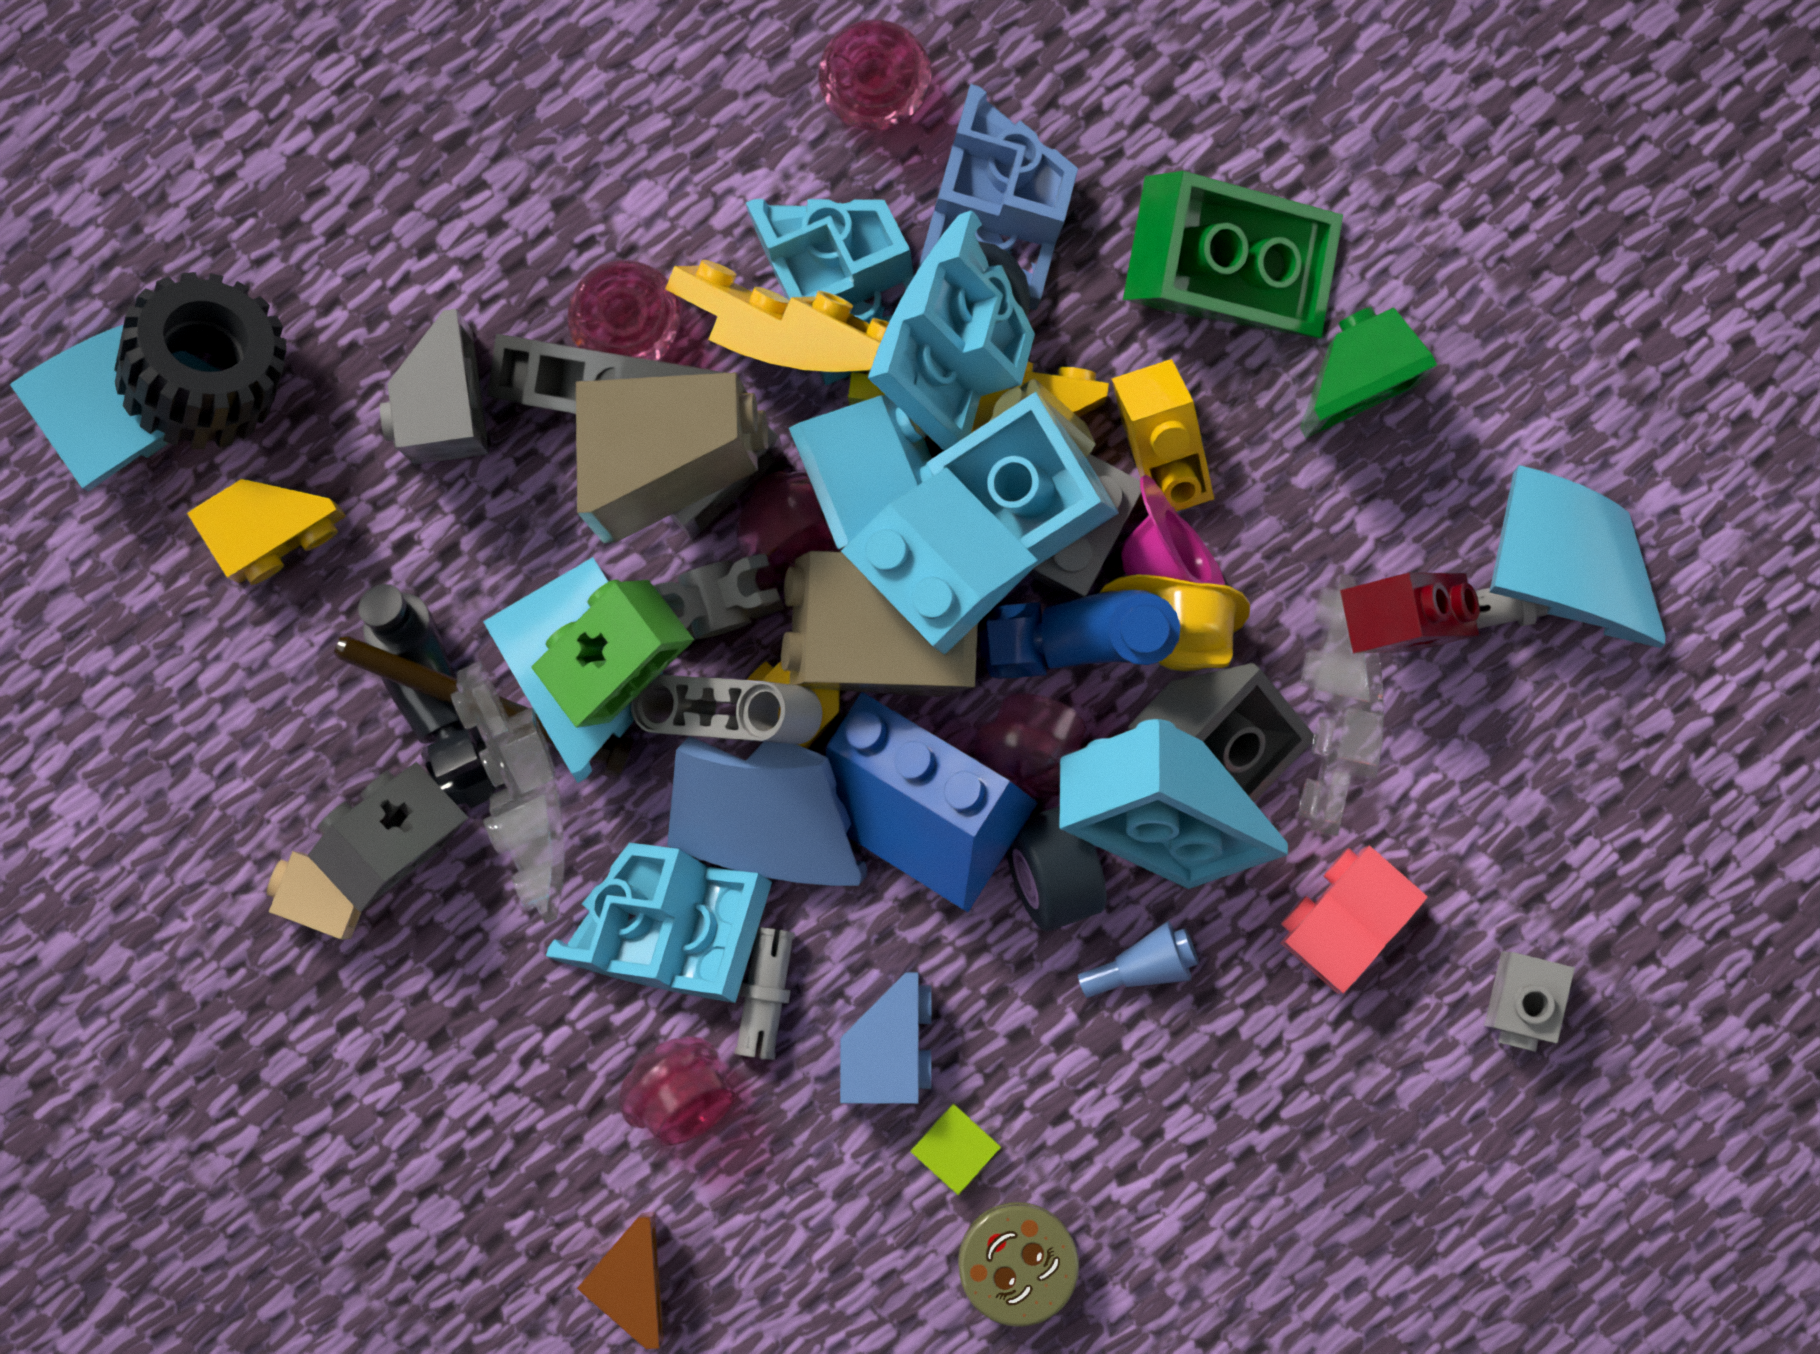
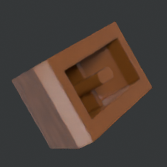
M655 1212L641 1213L577 1287L583 1295L645 1349H659L664 1341Z

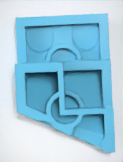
M753 199L746 202L747 211L786 299L790 300L791 297L816 296L818 291H825L850 302L853 305L850 314L869 324L872 318L890 322L893 315L882 317L884 307H881L880 293L902 282L905 289H907L914 278L910 248L885 200L854 199L851 202L842 204L835 203L830 199H808L806 206L768 205L764 199ZM872 296L875 298L874 305L863 301ZM819 371L825 385L850 376L852 372H859Z
M972 210L957 216L923 261L890 319L868 376L872 383L944 451L971 434L981 396L1022 384L1035 336L1022 307L1014 299L1011 284L1002 265L989 267L988 260L975 236L976 230L982 224Z
M123 325L93 336L61 352L10 384L82 489L88 492L140 455L148 458L168 444L163 441L165 433L156 430L149 434L141 428L140 421L142 416L140 414L129 416L123 407L125 395L117 394L115 387L117 372L114 369ZM184 350L172 353L179 362L192 369L205 372L222 371Z
M1518 465L1513 472L1489 593L1548 606L1547 614L1605 627L1603 635L1658 648L1664 646L1666 635L1629 512L1609 498L1583 485L1544 471Z
M593 557L483 621L577 783L586 779L592 772L589 761L610 735L613 734L620 738L634 720L631 712V702L610 723L576 728L531 666L548 650L545 645L547 639L562 626L570 622H576L590 608L587 604L589 597L599 587L608 582Z
M629 843L612 864L607 878L597 885L582 903L589 913L568 944L554 939L548 947L546 957L645 986L736 1003L772 882L759 873L707 867L681 849ZM629 914L636 916L628 921Z

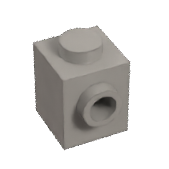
M1501 951L1484 1026L1501 1030L1498 1043L1536 1052L1539 1040L1557 1043L1575 967L1515 952Z

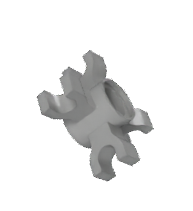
M766 553L745 557L734 564L729 560L702 566L677 577L678 583L665 582L654 586L692 637L695 636V639L709 638L739 629L751 623L749 617L759 618L784 609L776 588L765 591L758 589L759 580L773 575Z

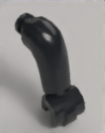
M380 584L366 591L360 600L358 610L359 616L364 622V639L368 644L457 679L435 620L422 599L413 594L401 593L398 588L391 584ZM381 677L396 707L411 727L419 742L422 744L435 742L424 747L421 756L433 780L456 805L466 803L470 808L480 805L494 798L493 791L503 787L510 781L512 774L495 735L487 723L473 724L476 721L474 713Z

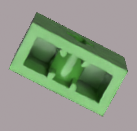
M615 579L599 587L587 601L590 608L576 622H570L556 630L545 643L548 650L531 666L576 728L610 723L694 641L693 637L650 580L620 582L618 579Z

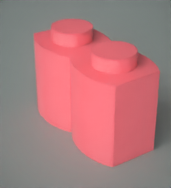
M1370 845L1364 847L1357 855L1350 848H1347L1323 875L1331 885L1316 902H1313L1306 895L1281 923L1289 933L1280 944L1337 994H1343L1356 981L1428 897Z

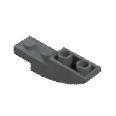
M496 334L487 397L576 414V382L726 372Z

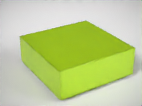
M952 1103L910 1152L959 1195L1001 1146L959 1107Z

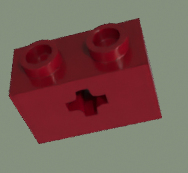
M1408 572L1340 590L1353 654L1414 652L1479 636L1476 622L1480 613L1479 600L1474 588L1468 583L1466 573Z

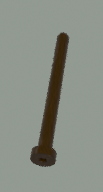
M343 636L338 639L333 653L340 661L554 745L536 712L531 708L353 637ZM622 735L620 738L615 736L613 741L606 740L591 758L592 761L603 765L601 775L614 780L618 779L630 753L633 742L632 738Z

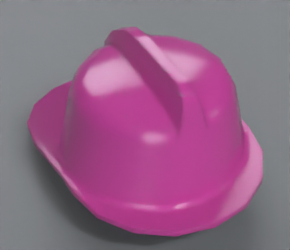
M1148 475L1142 476L1140 478V489L1149 516L1124 541L1121 556L1123 569L1128 576L1137 574L1155 575L1194 583L1225 585L1218 563L1197 532L1178 515L1156 482Z

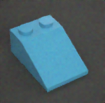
M1161 719L1146 720L1139 723L1135 729L1112 738L1091 741L1086 748L1060 757V829L1185 888L1190 889L1288 855V843L1205 743L1176 728L1169 721Z

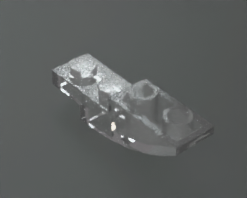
M1340 574L1334 579L1332 589L1321 587L1313 621L1314 624L1324 626L1319 651L1308 649L1300 680V686L1310 688L1307 703L1332 708L1330 718L1320 716L1316 726L1312 754L1322 756L1317 781L1306 779L1298 815L1309 818L1306 829L1307 833L1330 838L1338 836L1350 777L1366 781L1377 779L1383 738L1384 699L1379 653L1353 654L1340 590L1358 585L1354 576Z
M479 661L458 671L456 685L459 691L451 694V699L464 727L468 730L477 726L487 746L486 749L479 752V755L492 784L497 787L505 783L507 787L490 795L489 812L491 816L483 820L487 833L498 854L509 851L519 870L511 878L523 906L527 911L537 907L544 923L547 924L557 919L564 875L563 813L556 770L546 737L533 707L509 717L482 661Z

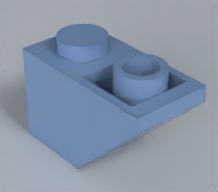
M905 972L841 1036L840 1103H918V1089H931V1050H918V1024H931V985H918V972Z

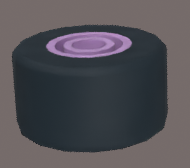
M1060 806L1030 816L1006 852V856L1018 894L1034 923L1043 931L1048 932L1103 912L1107 899L1106 884L1094 845L1060 829Z

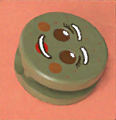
M1009 1202L988 1209L969 1226L959 1249V1275L966 1296L980 1313L999 1324L1025 1327L1044 1322L1057 1314L1065 1306L1076 1287L1079 1274V1259L1075 1243L1068 1229L1058 1217L1035 1204Z

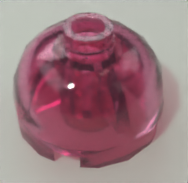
M778 471L763 478L756 485L755 493L746 502L737 523V544L742 558L766 553L769 566L760 568L755 576L757 586L763 590L776 588L777 591H782L777 580H785L788 568L795 567L796 558L810 551L841 552L842 550L837 548L806 471L791 473Z

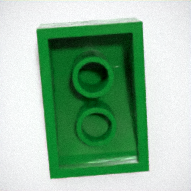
M1187 171L1145 176L1123 301L1177 314L1317 339L1322 338L1343 214Z

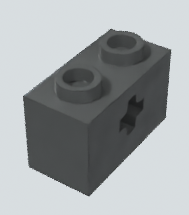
M417 762L413 763L396 777L389 770L383 772L360 794V797L363 799L362 802L354 808L347 801L341 803L317 826L323 835L307 856L359 912L363 911L437 854L468 819L467 815Z

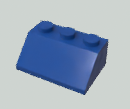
M861 692L827 745L826 757L829 760L837 782L836 794L845 805L851 822L846 832L847 837L968 913L1038 803L1008 779Z

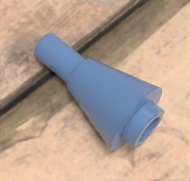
M1168 920L1116 956L1115 961L1078 974V979L1085 997L1089 998L1122 985L1133 987L1191 981L1189 968L1198 965L1199 961L1186 928L1175 931Z

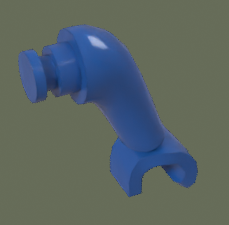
M1118 590L1088 595L1046 607L1043 610V614L1041 613V602L995 606L991 610L985 629L979 632L981 657L986 659V666L990 676L997 679L1047 675L1046 662L1051 669L1109 662L1150 665L1162 661L1173 652L1179 641L1181 626L1177 612L1169 602L1146 590Z

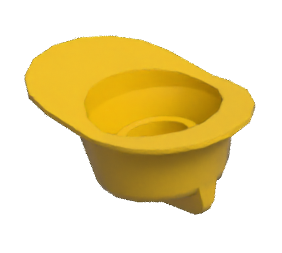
M1137 574L1120 577L1106 584L1100 591V593L1118 590H1146L1169 602L1178 615L1181 626L1180 636L1173 652L1158 663L1170 670L1186 672L1229 666L1233 656V633L1242 628L1250 617V602L1245 595L1225 585L1194 583L1163 576Z

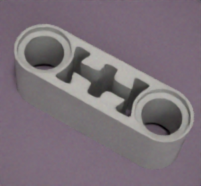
M658 675L631 701V712L636 724L644 731L651 733L802 744L814 737L822 721L821 703L811 689L805 686L766 681ZM716 703H737L736 716L715 715ZM779 707H780V708H781V713H780V718H779V720H778V710H779Z

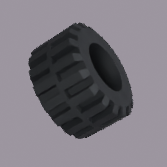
M196 272L182 273L180 282L176 283L169 276L156 281L154 292L145 288L136 297L135 306H130L125 316L114 369L117 372L115 378L117 394L125 395L123 407L129 416L139 414L142 416L140 421L141 428L149 434L156 430L165 433L163 441L177 446L178 440L182 439L191 441V449H205L207 441H215L218 448L232 445L235 434L242 439L253 434L257 422L263 424L270 413L285 364L284 359L287 352L286 339L280 337L283 326L278 316H267L270 305L261 296L254 299L249 297V287L238 281L233 287L222 283L224 276L210 273L208 280H202L197 278ZM183 350L206 352L220 359L228 369L217 372L195 370L179 362L172 353Z

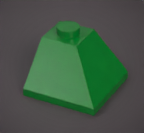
M1370 306L1346 317L1338 323L1342 332L1336 334L1328 346L1300 426L1305 439L1418 386L1437 366L1432 353L1394 307L1376 315L1373 306Z

